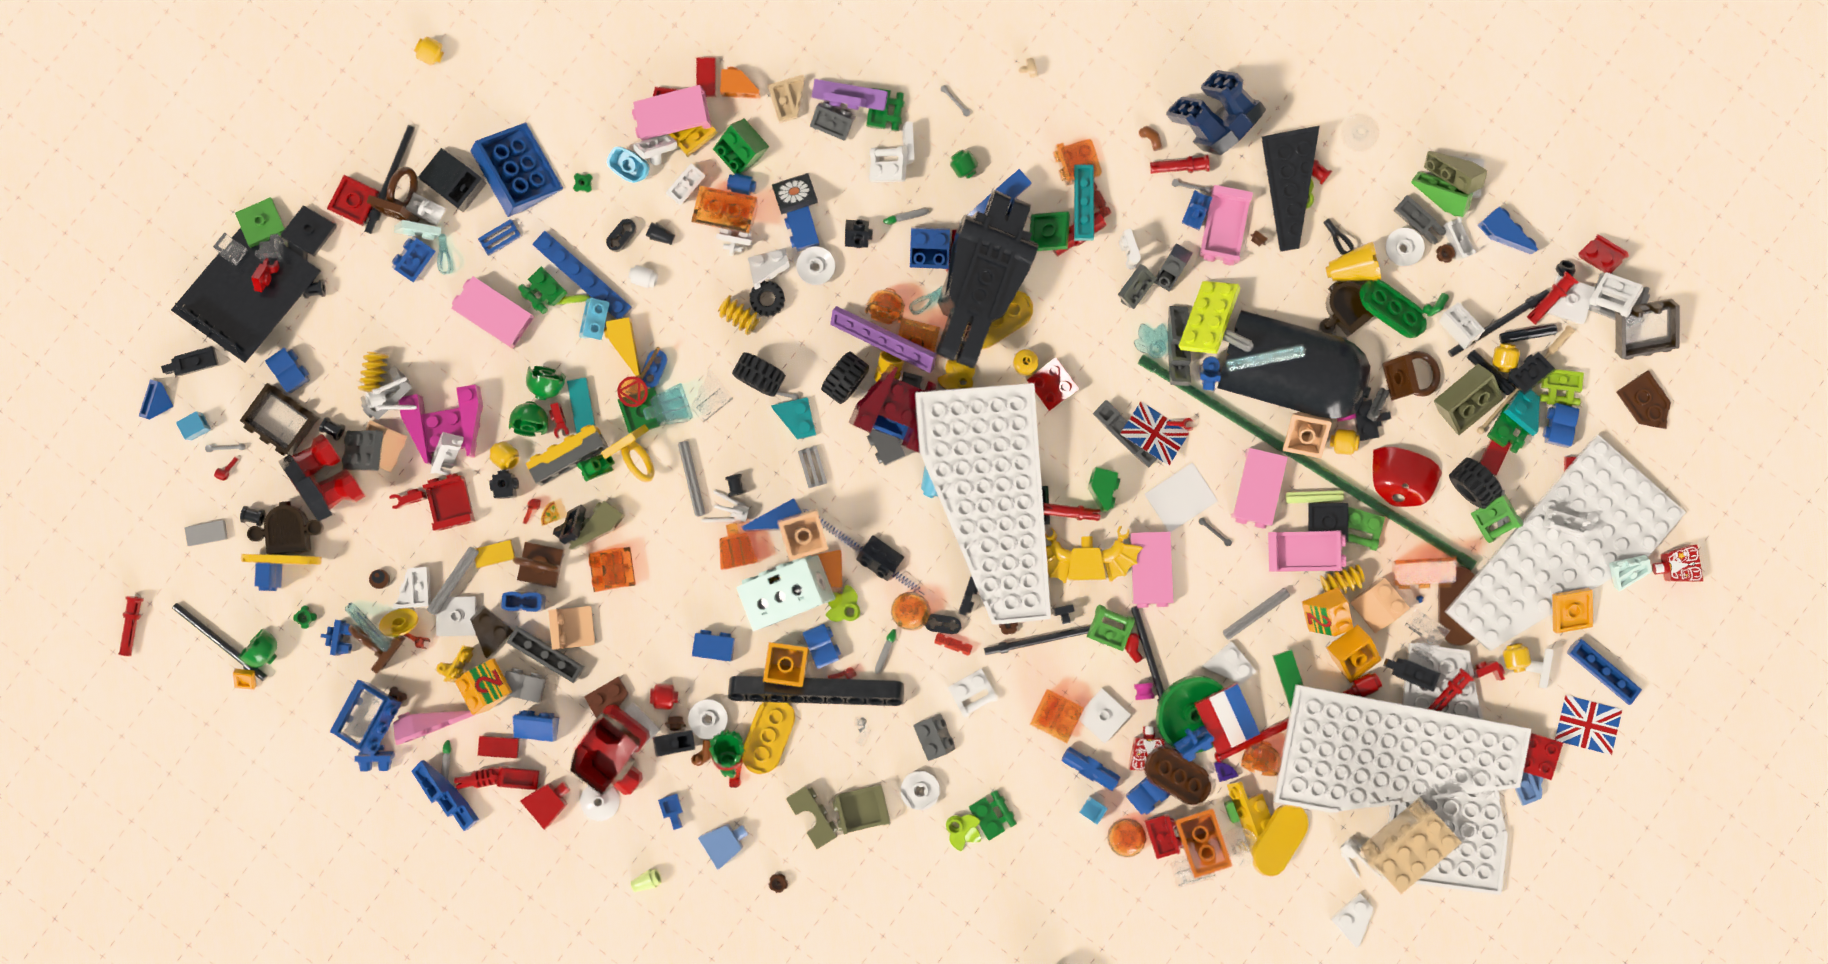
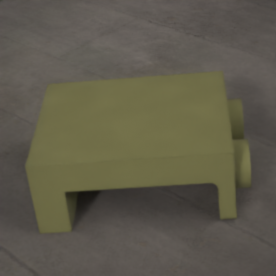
M882 784L836 794L835 800H832L834 811H838L840 819L837 820L839 831H843L844 835L891 823Z

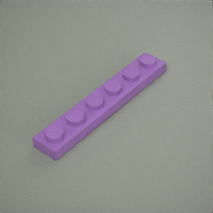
M838 306L832 310L831 326L924 371L931 373L934 370L937 358L936 353Z

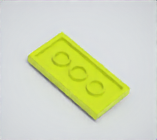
M1202 281L1179 343L1181 350L1218 353L1241 289L1239 284Z

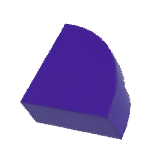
M1224 762L1213 763L1219 782L1239 777L1236 770L1229 764Z

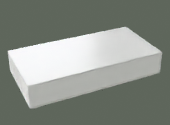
M905 122L902 126L903 146H906L908 149L907 164H912L914 161L913 122Z

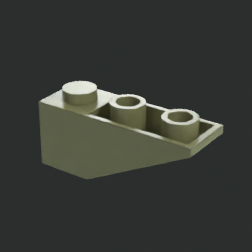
M1427 151L1424 168L1467 195L1484 187L1487 170L1472 161Z
M605 500L602 503L599 502L593 509V512H595L593 516L583 522L580 536L575 541L569 542L571 544L569 549L576 550L613 532L625 517V514Z

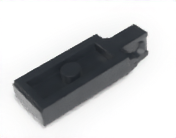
M210 346L174 356L171 359L172 363L162 365L161 368L163 374L174 373L175 376H183L217 367L219 363L215 348Z
M1385 658L1383 666L1393 670L1391 674L1395 677L1434 692L1441 674L1403 658H1397L1396 661Z

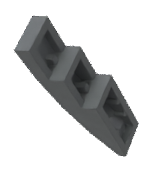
M1169 306L1170 385L1189 386L1191 383L1189 366L1191 363V352L1181 350L1179 347L1189 319V309L1186 306Z

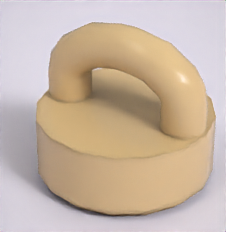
M1034 58L1026 59L1027 65L1020 67L1019 72H1029L1030 78L1036 77L1037 71Z

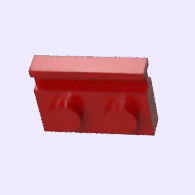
M1599 234L1578 253L1579 258L1600 271L1610 274L1623 263L1622 260L1625 257H1629L1626 250Z

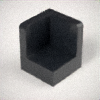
M904 371L902 381L920 388L923 376Z

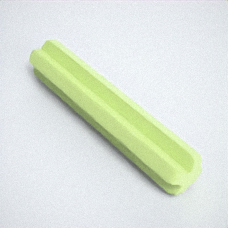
M1342 490L1287 492L1285 494V501L1288 504L1342 502L1344 500Z

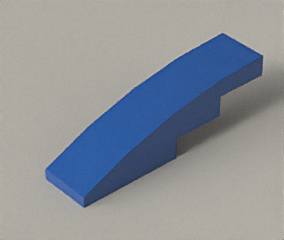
M1019 168L995 190L1011 196L1012 201L1013 198L1017 199L1022 192L1031 186L1032 182ZM992 193L968 215L973 216L976 212L984 214Z
M421 760L411 770L431 804L438 802L447 818L454 816L463 832L469 830L479 820L457 789L428 762Z

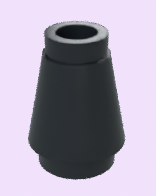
M651 222L645 235L649 237V240L669 245L672 244L675 238V234L658 222Z

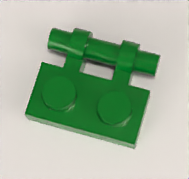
M872 88L887 91L888 96L884 111L868 109L866 127L885 130L886 123L888 122L892 123L891 131L899 132V126L902 124L903 119L901 117L902 108L905 106V101L903 100L904 93L897 92L895 99L890 98L891 90ZM889 105L894 106L893 115H888Z
M542 266L527 279L532 284L530 287H526L524 284L518 287L521 296L525 300H529L532 303V307L536 311H540L541 314H545L548 311V308L545 306L548 302L555 306L568 293ZM538 291L542 294L540 298L535 296Z
M1507 404L1501 411L1487 437L1502 447L1510 442L1512 444L1510 451L1516 454L1524 446V440L1530 434L1504 413L1509 405ZM1516 428L1520 430L1518 437L1513 435Z
M998 790L990 793L994 799L990 803L984 796L968 806L972 814L980 820L979 826L988 841L1005 832L1002 825L1004 822L1007 821L1010 827L1017 825L1013 811L1008 809L1004 796H1001ZM996 806L999 807L1000 811L1003 814V816L999 818L993 810V808Z

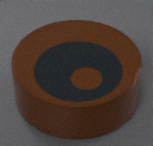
M382 569L374 570L369 576V583L376 589H383L389 585L390 575Z

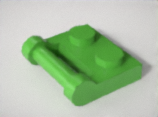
M1506 494L1494 500L1486 509L1479 508L1470 513L1488 543L1494 542L1497 537L1515 527L1520 528L1524 525L1523 520L1517 515ZM1506 516L1511 520L1493 531L1488 527Z
M1349 507V528L1373 535L1370 540L1349 533V542L1370 547V550L1376 551L1385 517Z
M1099 604L1095 610V616L1086 637L1123 651L1135 623V618L1120 615ZM1103 617L1124 624L1123 630L1103 623Z

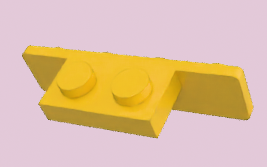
M1241 781L1227 784L1229 795L1234 803L1243 833L1249 845V850L1252 853V848L1270 820L1271 815L1263 793L1247 798Z

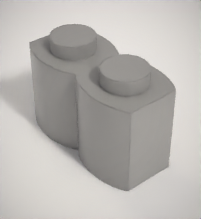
M518 668L506 671L505 679L512 690V693L508 696L541 703L547 680L542 678V674L531 672V675L523 674L524 670Z

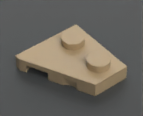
M804 75L768 85L779 123L798 118L805 80Z

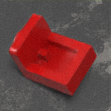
M1482 661L1475 664L1476 668L1473 669L1474 678H1480L1493 672L1496 680L1502 681L1505 679L1503 675L1505 670L1501 663L1497 661H1490L1488 663Z

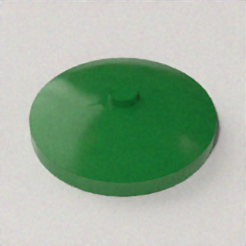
M1202 675L1183 677L1171 684L1161 696L1156 710V724L1163 739L1176 749L1174 744L1187 736L1185 733L1187 728L1193 732L1204 725L1194 703L1225 688L1216 680ZM1200 749V750H1198V751L1195 752V753H1201V752H1204V751H1203L1202 749Z

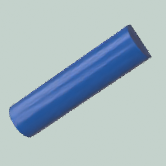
M1583 639L1576 640L1569 647L1567 654L1627 705H1632L1642 691L1639 686Z

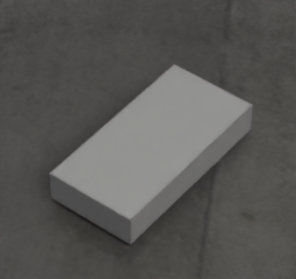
M225 520L184 527L187 547L228 540Z

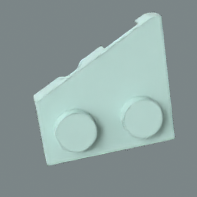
M402 220L394 225L393 233L407 236H422L424 239L434 240V238L441 235V227Z
M1645 555L1609 563L1614 588L1618 592L1652 572L1650 559Z

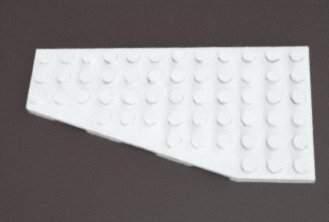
M1034 383L916 392L919 451L991 624L1051 619Z
M1595 435L1573 463L1570 464L1523 519L1524 525L1516 528L1444 612L1488 651H1491L1552 615V594L1584 588L1594 590L1612 579L1609 563L1642 555L1649 557L1686 512L1601 436ZM1547 507L1589 519L1591 523L1587 524L1585 530L1589 531L1588 537H1578L1543 527Z
M1408 643L1407 660L1441 674L1434 692L1404 681L1402 704L1427 709L1446 689L1448 681H1452L1460 672V668L1474 679L1470 652L1467 650ZM1470 681L1462 690L1463 693L1457 694L1441 711L1483 719L1475 681ZM1444 697L1443 700L1434 708V710H1436L1437 707H1438L1447 697ZM1492 790L1463 794L1462 796L1424 800L1462 843L1414 884L1502 895L1508 834L1502 815L1499 791ZM1414 801L1390 805L1388 824ZM1382 874L1381 879L1387 880V878Z
M1296 684L1273 801L1275 803L1323 812L1338 813L1340 811L1397 805L1415 801L1419 797L1423 800L1462 796L1463 794L1520 788L1531 729Z

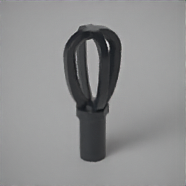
M1330 218L1323 222L1331 233L1334 244L1341 255L1354 249L1351 240L1335 227ZM1337 235L1346 243L1349 251L1343 249L1337 239Z

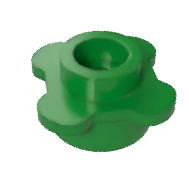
M576 173L574 175L575 185L573 190L575 192H591L592 175Z
M305 605L293 615V620L300 624L302 629H308L309 624L317 619L316 613H312L309 607Z

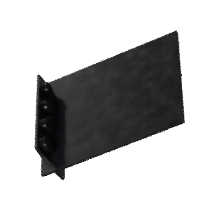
M240 227L178 302L174 303L175 305L171 311L202 332L207 338L224 348V351L227 350L246 363L317 278L321 270L275 238L250 248ZM266 258L269 259L270 265L278 261L280 268L277 272L270 274V284L265 287L263 292L255 291L251 277L259 264H263Z

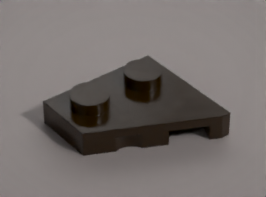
M485 605L470 618L485 658H488L513 632L510 626Z

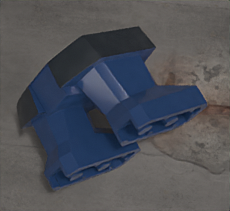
M1217 70L1201 85V90L1207 96L1219 100L1223 107L1214 113L1203 100L1183 96L1177 99L1167 110L1166 116L1173 123L1190 126L1197 136L1193 143L1202 151L1222 155L1248 133L1265 113L1266 108L1261 101L1253 99L1243 89L1244 80L1238 73Z

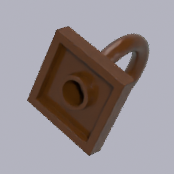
M411 167L399 168L393 174L388 184L387 201L369 195L367 203L385 216L400 221L406 220L419 223L420 219L406 209L413 193H417L418 178L416 172ZM407 174L410 178V188L407 197L402 202L395 199V189L400 178Z
M1413 351L1407 355L1382 363L1391 401L1410 395L1419 397L1429 396L1439 386L1441 378L1440 368L1436 360L1424 351ZM1417 358L1426 361L1433 373L1432 382L1425 389H1419L1412 361Z
M525 542L522 557L516 556L513 558V563L520 565L517 580L557 588L564 549Z
M351 624L348 627L349 633L361 644L374 651V655L378 657V660L370 669L376 674L383 670L406 639L404 636L394 637L390 643L385 640L382 642L374 634L356 624Z

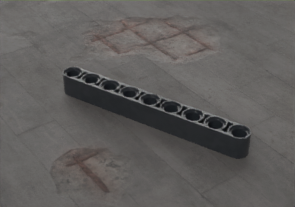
M731 676L728 686V699L732 701L900 706L904 703V683L895 680L804 678L803 687L763 682L764 676Z

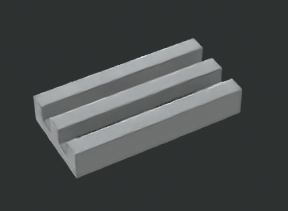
M817 446L799 450L798 454L808 489L827 484ZM812 451L815 453L822 481H818L810 453ZM807 453V457L815 483L812 484L803 454Z

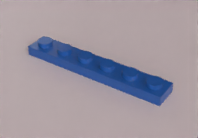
M545 230L534 241L532 245L589 296L609 302L608 312L614 318L622 319L632 309V306Z

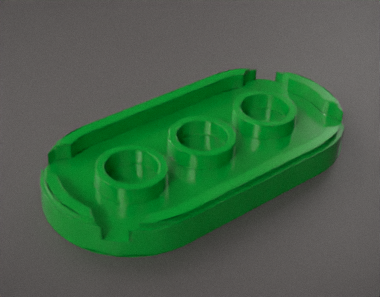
M1379 279L1377 281L1369 280L1362 285L1360 299L1365 309L1407 338H1416L1425 332L1427 327L1426 318L1424 319L1422 315L1424 314L1422 309L1413 301Z

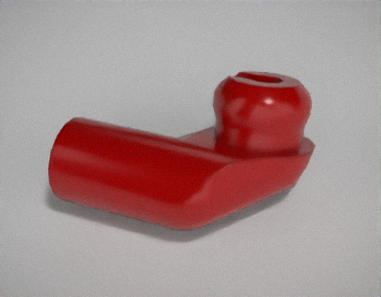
M1131 633L1125 645V650L1132 660L1138 663L1143 659V656L1138 651L1140 637L1137 633Z

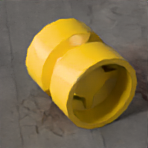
M882 351L874 375L875 381L877 382L880 379L881 375L890 365L898 368L894 378L899 380L904 360Z

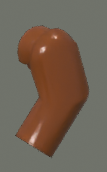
M1144 126L1139 129L1138 133L1141 138L1147 137L1151 140L1153 151L1163 149L1159 133L1150 126Z
M703 740L702 750L691 757L693 765L701 766L711 759V752L709 751L711 747L710 740Z

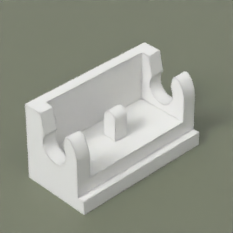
M691 163L665 194L672 198L676 204L681 205L705 178V175Z
M1461 217L1442 226L1446 230L1445 236L1449 245L1454 248L1457 262L1477 253L1476 249H1473L1464 229Z
M1459 302L1446 310L1439 320V323L1464 350L1473 341L1476 342L1485 331Z
M442 432L431 459L430 473L450 475L451 471L445 470L442 467L453 468L464 437Z
M1547 507L1542 526L1578 537H1588L1589 531L1585 530V528L1591 521L1585 517Z

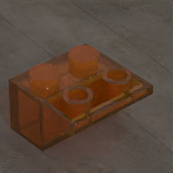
M631 547L613 548L588 554L592 577L591 583L594 592L636 586Z
M1046 689L1030 725L1064 743H1068L1085 708Z

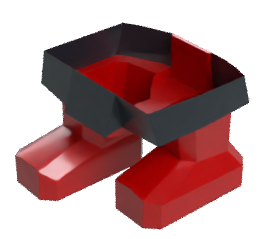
M323 434L313 439L311 447L293 456L289 454L278 461L318 522L332 516L330 509L343 499L357 502L365 497V494L346 468L330 478L317 482L313 476L325 465L334 466L341 461Z

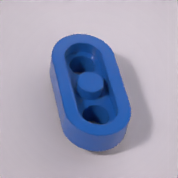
M653 350L649 353L640 374V379L645 382L648 388L656 387L659 384L667 365L668 358L661 350ZM661 357V362L655 363V358ZM649 375L654 376V380L651 382L647 380Z

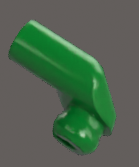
M1441 293L1433 306L1427 303L1423 307V313H1426V316L1432 317L1442 311L1450 298L1449 295Z

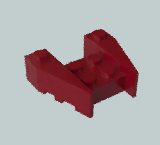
M890 365L881 375L880 379L871 386L866 395L855 405L848 423L871 433L879 414L907 426L908 430L901 445L920 453L915 393L936 391V384L928 380L925 390L894 378L898 368Z

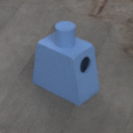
M726 824L698 837V840L716 869L719 870L743 848L740 840L749 834L744 825L733 830L730 824Z

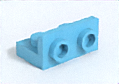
M594 298L586 300L579 338L602 339L609 302Z

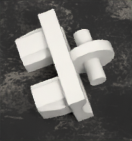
M415 192L412 195L411 201L406 206V209L435 226H438L446 211L444 207Z
M722 223L715 239L731 242V244H723V249L729 250V256L733 257L735 251L742 253L743 247L736 246V243L752 245L751 228L740 227L739 236L737 237L732 236L733 225Z

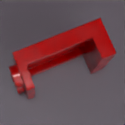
M458 473L447 475V479L440 481L439 478L427 480L428 484L423 485V489L427 493L434 522L431 523L433 531L438 532L475 522L465 477L458 476Z

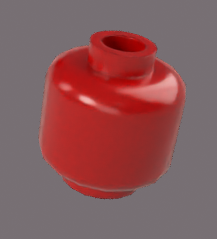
M655 684L654 688H651L650 704H653L655 709L670 710L673 708L674 703H678V691H674L672 684Z

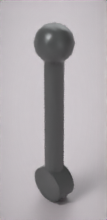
M1205 518L1198 520L1200 525H1204L1220 538L1225 546H1231L1232 541L1223 537L1206 523Z

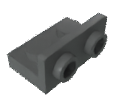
M824 101L816 106L809 127L846 141L856 116L852 115L850 110L844 108L840 110L829 105L828 101Z
M1140 264L1117 294L1121 298L1120 302L1132 309L1136 308L1157 279L1145 265Z

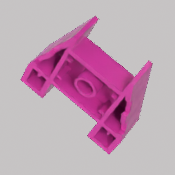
M474 384L456 387L459 408L425 414L423 396L418 394L403 396L398 401L399 405L417 406V409H400V415L424 463L431 465L432 454L435 452L442 432L464 437L460 449L465 448L466 455L470 458H475L477 435L483 411L480 386Z

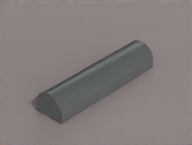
M519 626L515 627L506 642L572 683L578 680L585 668L582 664L559 650L552 649V646Z

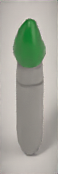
M921 208L896 216L891 215L884 219L883 223L891 225L896 222L921 217L928 214L930 210Z
M892 629L886 637V642L875 666L876 674H879L883 669L892 643L896 639V629Z
M446 740L442 748L444 754L441 774L447 780L449 778L450 753L452 751L450 740Z

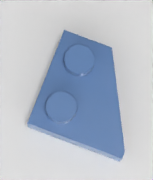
M1523 772L1520 788H1514L1522 806L1542 799V777Z

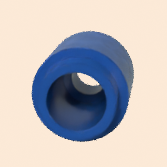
M737 173L734 175L730 174L727 181V189L733 193L750 196L751 192H755L757 182L754 181L752 176Z

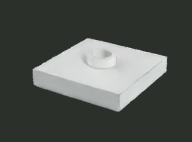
M1556 276L1554 284H1556L1562 277ZM1580 282L1577 285L1574 284L1567 292V296L1561 297L1546 314L1583 325L1589 310V301L1595 287Z
M477 596L448 597L436 615V637L476 636L470 618L477 612Z
M1101 688L1075 717L1105 744L1131 714Z

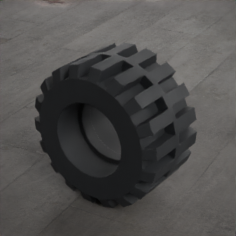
M851 351L847 352L827 375L822 384L821 391L839 404L846 402L865 378L870 365Z
M748 352L742 353L732 371L736 379L770 397H775L786 377L784 372L776 366Z
M1466 457L1448 475L1454 488L1471 504L1482 509H1486L1503 491L1497 478L1484 465L1472 458Z

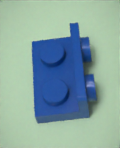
M415 236L405 241L403 244L404 250L401 254H396L391 262L393 264L391 268L413 283L436 252Z

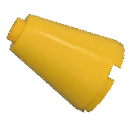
M1373 242L1367 243L1328 262L1329 266L1325 267L1327 277H1332V281H1377V279H1381Z

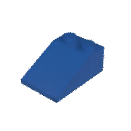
M793 498L741 527L746 532L781 531L778 520L803 512L797 501Z

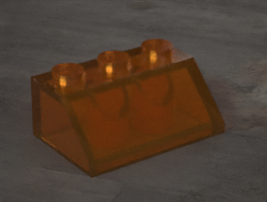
M700 186L691 222L749 234L754 225L758 209L757 197Z
M1456 557L1395 560L1392 562L1393 586H1398V590L1410 589L1412 585H1418L1419 589L1431 588V584H1438L1439 588L1451 587V583L1456 582Z

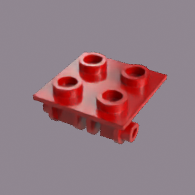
M1054 358L1027 379L1028 383H1034L1035 393L1048 411L1079 389L1057 358Z
M1531 733L1523 772L1552 780L1563 742Z

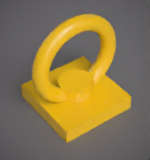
M645 424L601 452L606 459L620 450L627 468L637 479L642 482H650L654 478L655 470L651 458L645 449L635 441L649 431ZM631 450H635L642 458L647 474L642 473L636 467L630 456Z

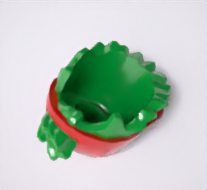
M721 731L720 734L710 739L711 747L709 751L711 752L712 762L724 777L734 778L736 775L735 770L740 767L745 750L743 749V738L736 731Z

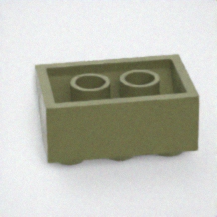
M1477 364L1434 400V403L1445 421L1456 434L1461 435L1504 398L1494 374Z

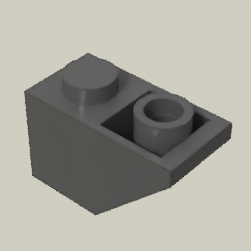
M1176 243L1158 272L1154 283L1170 292L1193 252Z
M874 429L866 436L870 446L875 445L877 453H875L879 464L883 463L886 467L906 457L897 437Z

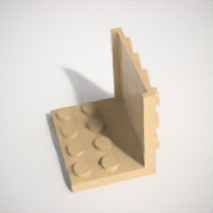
M1419 797L1360 847L1368 865L1373 870L1378 868L1396 890L1402 894L1462 842L1429 805Z

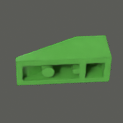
M1418 171L1411 181L1417 189L1437 206L1453 216L1464 217L1470 208L1473 193L1467 195L1439 177Z

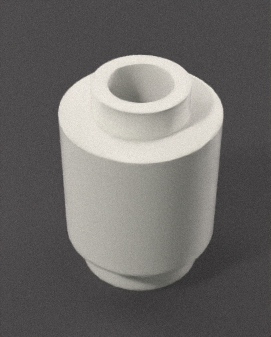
M635 265L634 268L631 267L628 278L631 279L630 283L649 289L650 287L655 288L658 273H655L652 269Z

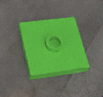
M271 197L235 212L250 248L281 235L285 229Z

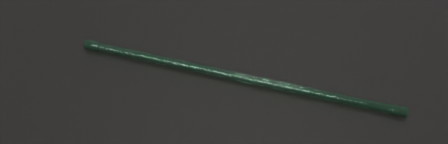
M1143 354L1137 364L1170 383L1169 371ZM1191 384L1189 386L1174 385L1450 556L1467 569L1472 570L1476 565L1477 560L1455 549L1309 457L1283 451V441Z

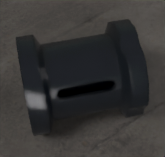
M320 279L318 282H312L303 293L305 299H309L310 296H326V286L323 279Z
M325 417L319 426V432H325L338 441L342 437L346 426L343 424L339 425L331 421V418Z
M742 474L725 477V480L728 481L729 497L746 493L741 482Z
M244 505L240 513V522L256 523L257 526H262L266 512L264 509L255 510Z

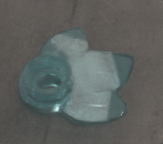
M1141 324L1138 329L1139 338L1133 341L1136 349L1141 353H1148L1156 359L1163 357L1166 353L1165 343L1168 341L1166 327L1164 324H1160L1153 330L1149 326ZM1154 346L1158 348V352L1154 350Z

